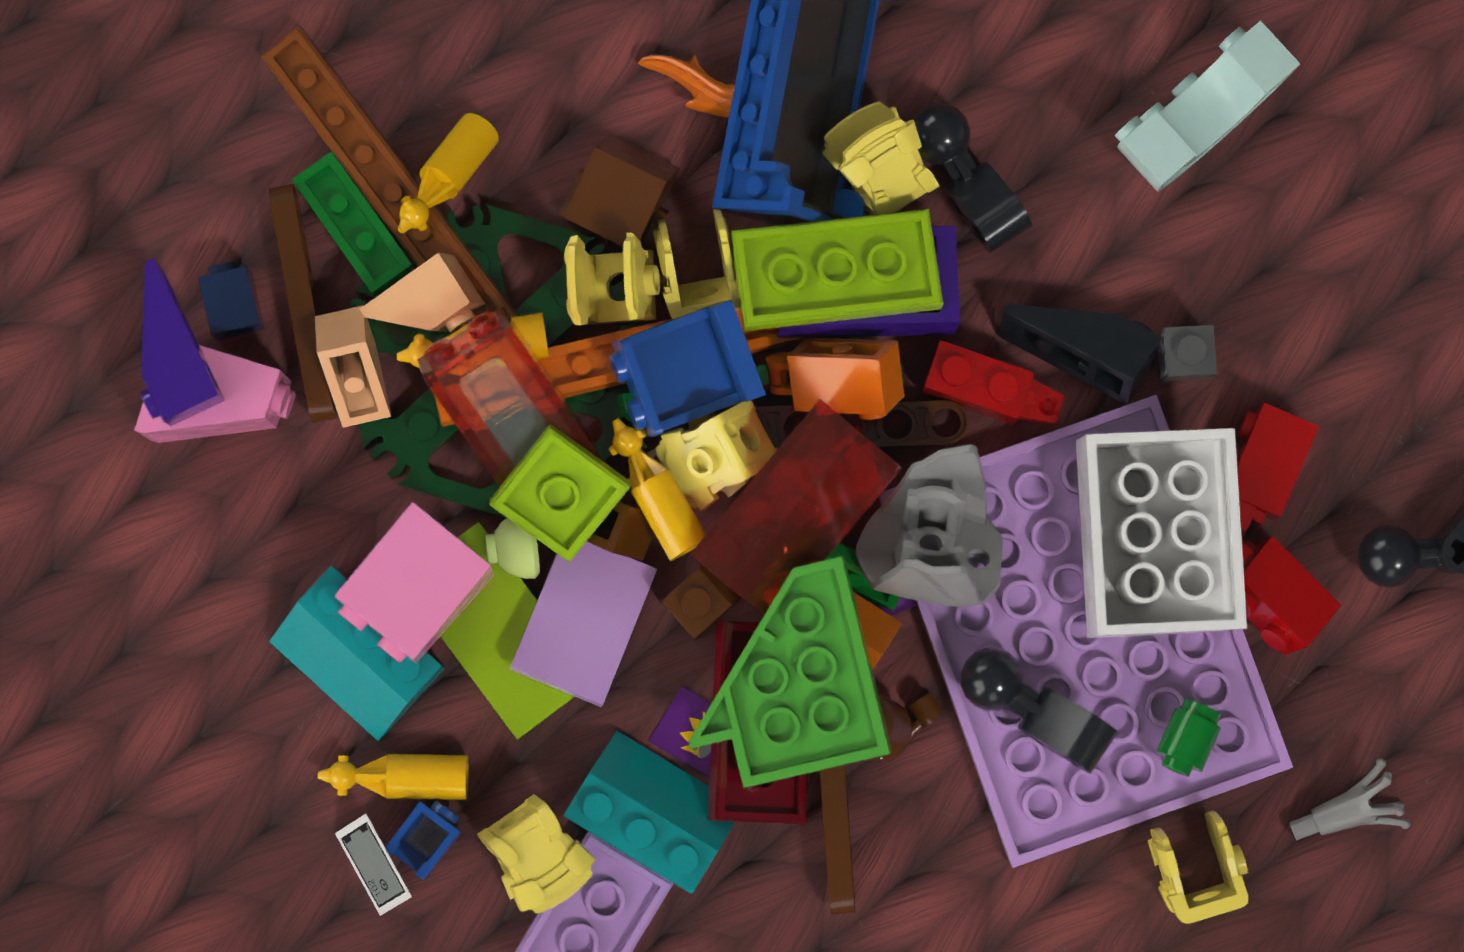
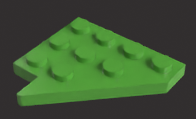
M845 556L795 567L791 570L689 740L690 748L732 739L744 788L892 753Z

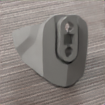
M964 445L942 449L922 461L912 463L898 486L869 519L860 535L855 553L862 574L874 590L940 605L971 607L984 604L999 589L1003 538L987 517L984 473L977 448L974 445ZM977 561L982 563L984 567L975 568L969 563Z

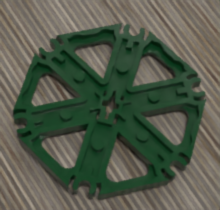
M478 205L472 206L475 220L469 227L463 228L457 224L454 211H449L446 218L508 302V294L497 249L499 241L504 236L515 234L560 249L563 255L572 236L578 235L585 244V250L596 241L594 237L491 205H487L490 212L489 225H484V215ZM603 244L596 245L590 250L589 255L604 254L606 247ZM402 248V251L405 253L407 258L414 266L415 262L412 260V258L409 256L406 250ZM565 259L562 268L515 310L519 316L543 313L548 348L552 347L575 326L566 307L568 296ZM620 275L615 276L611 281L616 280ZM624 279L616 285L611 286L609 284L610 296L615 301L626 300ZM365 283L355 291L356 294L366 295L372 299L375 298ZM351 299L350 302L352 308L367 304L366 301L361 299ZM367 318L376 343L377 352L397 357L398 352L409 347L411 342L414 341V336L417 334L424 335V338L430 340L433 344L451 335L449 331H430ZM639 321L619 323L621 331L640 326ZM436 359L429 367L446 372L468 367V365ZM627 384L546 402V404L600 421L603 429L602 435L588 451L604 463L613 456L609 451V447L613 445L614 437L612 421L617 418L620 420L624 418L629 423H632L629 413L618 415L614 395L630 392ZM432 387L399 417L395 419L384 418L359 424L365 450L379 438L384 440V442L377 444L370 453V457L374 461L388 452L396 455L397 463L387 473L392 480L399 478L407 467L411 468L410 473L403 481L397 484L398 486L504 519L507 517L489 505L490 498L539 438L532 406L484 417L496 470V478L489 487L478 489L439 477L429 467L430 457L470 422L466 421L442 427Z

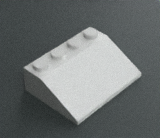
M1235 428L1086 434L1077 439L1076 452L1087 638L1247 629Z

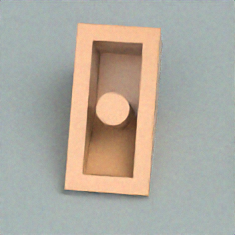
M437 253L360 308V311L365 318L430 331H449L453 334L463 328V324L473 323L476 319L473 313L483 307L485 303L456 257L450 254Z
M363 305L315 316L317 355L343 428L391 417L376 343L368 319L360 311Z

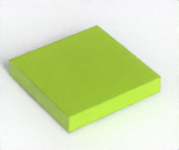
M550 423L490 498L489 505L570 562L631 485L628 479Z

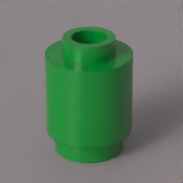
M1184 699L1181 708L1174 709L1156 750V753L1164 757L1161 765L1186 777L1190 776L1192 770L1202 772L1221 730V727L1217 725L1221 714L1201 703Z

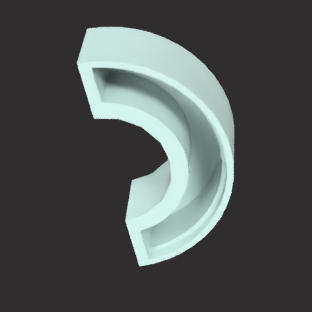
M1261 20L1248 32L1241 26L1232 32L1219 45L1224 53L1199 78L1192 72L1171 91L1176 98L1166 107L1157 102L1140 118L1135 116L1116 133L1115 137L1120 141L1117 146L1119 151L1157 192L1168 186L1211 150L1272 94L1300 65L1297 59Z

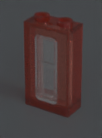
M503 306L494 312L488 311L479 314L469 322L467 329L451 339L444 338L434 342L426 349L424 355L417 359L423 379L499 487L550 423L602 460L594 439Z

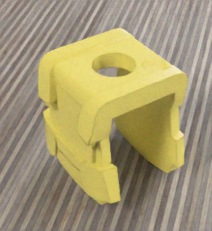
M880 101L867 105L848 115L824 136L826 142L824 146L826 149L822 151L823 155L851 183L852 190L862 196L866 210L871 215L896 213L927 192L930 193L939 187L933 173L923 165L918 149L922 145L914 120L903 121L899 118L896 107L892 106L889 108Z
M713 209L724 277L682 285L677 284L665 219L657 220L658 227L653 229L661 268L660 282L672 319L727 300H732L736 311L740 309L733 251L727 223L721 210Z
M626 232L627 238L623 242L622 253L589 255L585 251L584 242L578 235L570 237L564 253L568 296L566 307L574 325H600L656 320L655 295L660 293L661 286L659 269L657 265H654L653 250H644L641 247V241L634 233ZM624 274L626 300L615 301L610 296L609 284L615 276Z
M752 400L748 402L742 401L717 416L712 412L688 422L689 429L685 432L683 428H678L661 434L662 440L659 442L660 445L656 447L660 464L670 469L691 507H698L700 511H705L719 499L717 495L719 491L725 492L729 498L744 486L750 477L782 459L779 451L773 446Z
M535 794L477 835L486 848L497 857L504 872L501 879L510 900L515 898L517 906L522 912L533 910V912L539 914L559 905L576 893L591 878L593 873L590 868L596 859L577 839L574 841L567 833L561 832L560 824L552 810Z
M1209 811L1204 815L1224 880L1222 884L1184 895L1174 851L1165 832L1160 827L1150 830L1152 838L1147 840L1154 865H1159L1163 880L1159 881L1160 886L1158 889L1165 905L1171 912L1175 913L1181 922L1186 924L1242 908L1248 903V894L1242 875L1248 873L1243 852L1239 845L1232 846L1227 827L1216 811Z

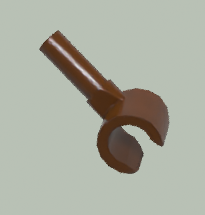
M931 693L925 694L908 706L916 718L911 723L912 733L909 743L924 728L934 723L940 717L941 707Z

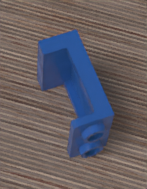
M732 300L718 302L612 342L615 353L609 355L613 372L619 383L626 381L632 397V401L626 403L629 416L637 431L644 429L646 436L654 437L660 435L667 429L741 401L748 402L766 395Z

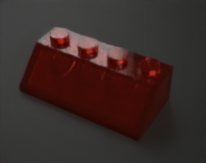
M820 399L690 555L730 589L763 614H766L791 570L795 567L826 560L903 467Z

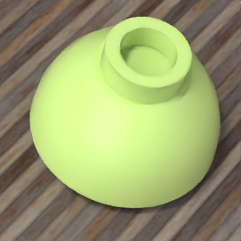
M508 518L499 524L494 534L485 535L488 564L498 563L503 570L515 577L535 579L538 576L540 566L537 539Z

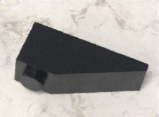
M1008 304L1004 309L998 337L1126 405L1154 364L1162 338L1153 333L1145 324L1138 321H1130L1119 314Z

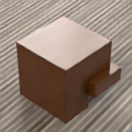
M610 134L595 146L586 168H581L577 172L559 215L623 246V242L627 238L626 232L634 233L641 241V247L644 250H652L655 244L653 229L658 227L657 220H666L669 210L661 206L665 203L680 168Z

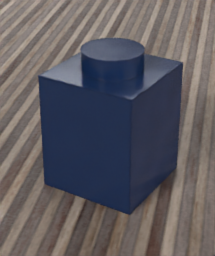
M237 262L221 263L208 268L210 275L198 277L210 333L217 341L265 330L253 275L246 266L238 268Z

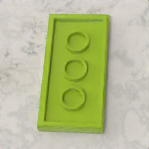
M929 209L731 231L730 236L743 331L941 310L943 307Z
M478 522L460 535L458 539L488 563L485 535L488 533ZM498 563L490 564L494 573L493 578L440 637L515 738L519 740L575 698V696L509 670L537 599L520 577L507 573Z

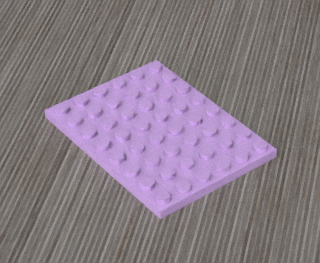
M1157 395L979 457L984 473L987 517L1003 538L999 589L984 604L971 607L946 606L916 600L919 613L1011 868L1293 768L1243 629L1087 638L1076 440L1086 434L1170 431ZM896 487L879 493L878 499L881 506ZM977 561L969 563L975 568L984 567L982 563ZM984 648H1000L1011 653L1019 662L1023 672V683L1039 694L1044 686H1047L1114 727L1118 734L1092 773H1086L1020 731L1017 727L1023 718L1007 707L998 711H985L974 706L965 697L961 687V671L966 660L974 652ZM1184 699L1201 703L1221 714L1217 724L1221 727V730L1203 771L1192 770L1189 777L1163 767L1161 764L1164 757L1156 753L1174 709H1180Z

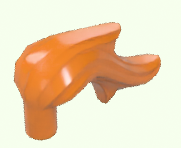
M649 55L641 58L638 62L640 66L664 74L684 86L694 97V99L689 100L685 104L687 108L729 118L735 85L724 84L709 76L700 67L696 55L691 58L690 62L667 55Z

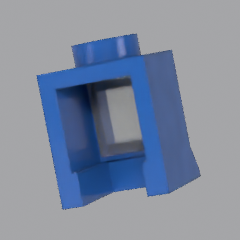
M435 800L431 807L424 801H420L386 845L385 849L388 854L397 856L414 869L417 876L425 880L463 832L454 825L460 817L438 800Z

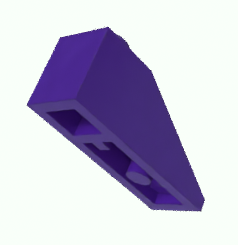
M153 258L145 262L142 378L147 389L141 391L140 394L151 417L155 419L161 416L163 422L172 426L225 401V398L162 265Z

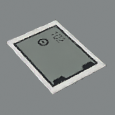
M366 813L335 833L380 916L412 897Z

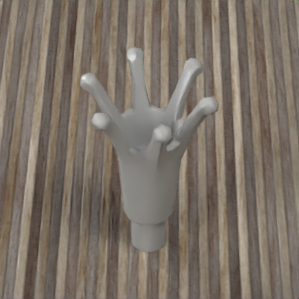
M1383 758L1377 759L1375 767L1350 790L1311 809L1312 814L1289 822L1296 841L1318 832L1323 836L1361 825L1386 824L1401 826L1403 829L1409 828L1411 822L1408 819L1382 816H1402L1405 804L1401 801L1386 804H1371L1370 802L1374 795L1388 785H1391L1392 773L1390 771H1385L1381 778L1369 785L1386 766V761Z

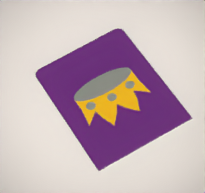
M681 686L649 742L710 777L711 744L690 748L689 740L711 703Z

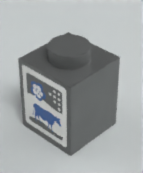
M1214 325L1165 327L1157 334L1162 337L1158 348L1160 384L1209 381L1217 375Z

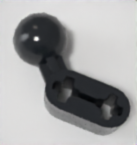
M933 103L923 107L914 115L913 120L922 145L918 149L921 159L934 165L943 166L952 181L944 187L949 202L961 220L988 252H993L1032 227L1031 219L1024 206L992 166L986 161L976 166L967 151L970 143L971 128L966 116L958 108L948 103Z
M1464 503L1432 539L1415 540L1408 531L1393 525H1383L1371 530L1365 535L1359 545L1357 560L1362 573L1372 583L1388 588L1403 585L1413 577L1417 569L1436 568L1443 573L1464 574V558L1463 560L1453 561L1452 558L1455 555V550L1451 547L1452 543H1462L1463 545L1459 552L1464 557Z
M984 648L974 652L966 660L961 671L962 690L965 697L974 706L985 711H998L1007 707L1023 718L1017 727L1020 731L1088 774L1092 773L1118 734V731L1110 724L1055 690L1044 686L1039 694L1023 683V672L1019 662L1011 653L1000 648Z

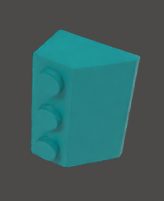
M330 566L296 603L269 642L377 741H380L446 668L428 651L416 664L407 656L399 663L377 645L382 636L368 624L362 631H359L338 613L343 604L337 600L335 595L348 579L338 569Z
M618 731L615 732L563 815L691 894L695 891L735 824L734 821L708 820L709 786Z

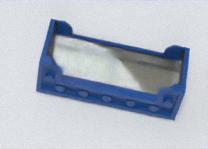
M889 0L750 1L712 208L777 226L865 216L866 206L864 199L859 193L845 189L847 179L839 170L834 168L822 151L826 149L824 146L826 143L824 136L840 121L860 109L879 1Z

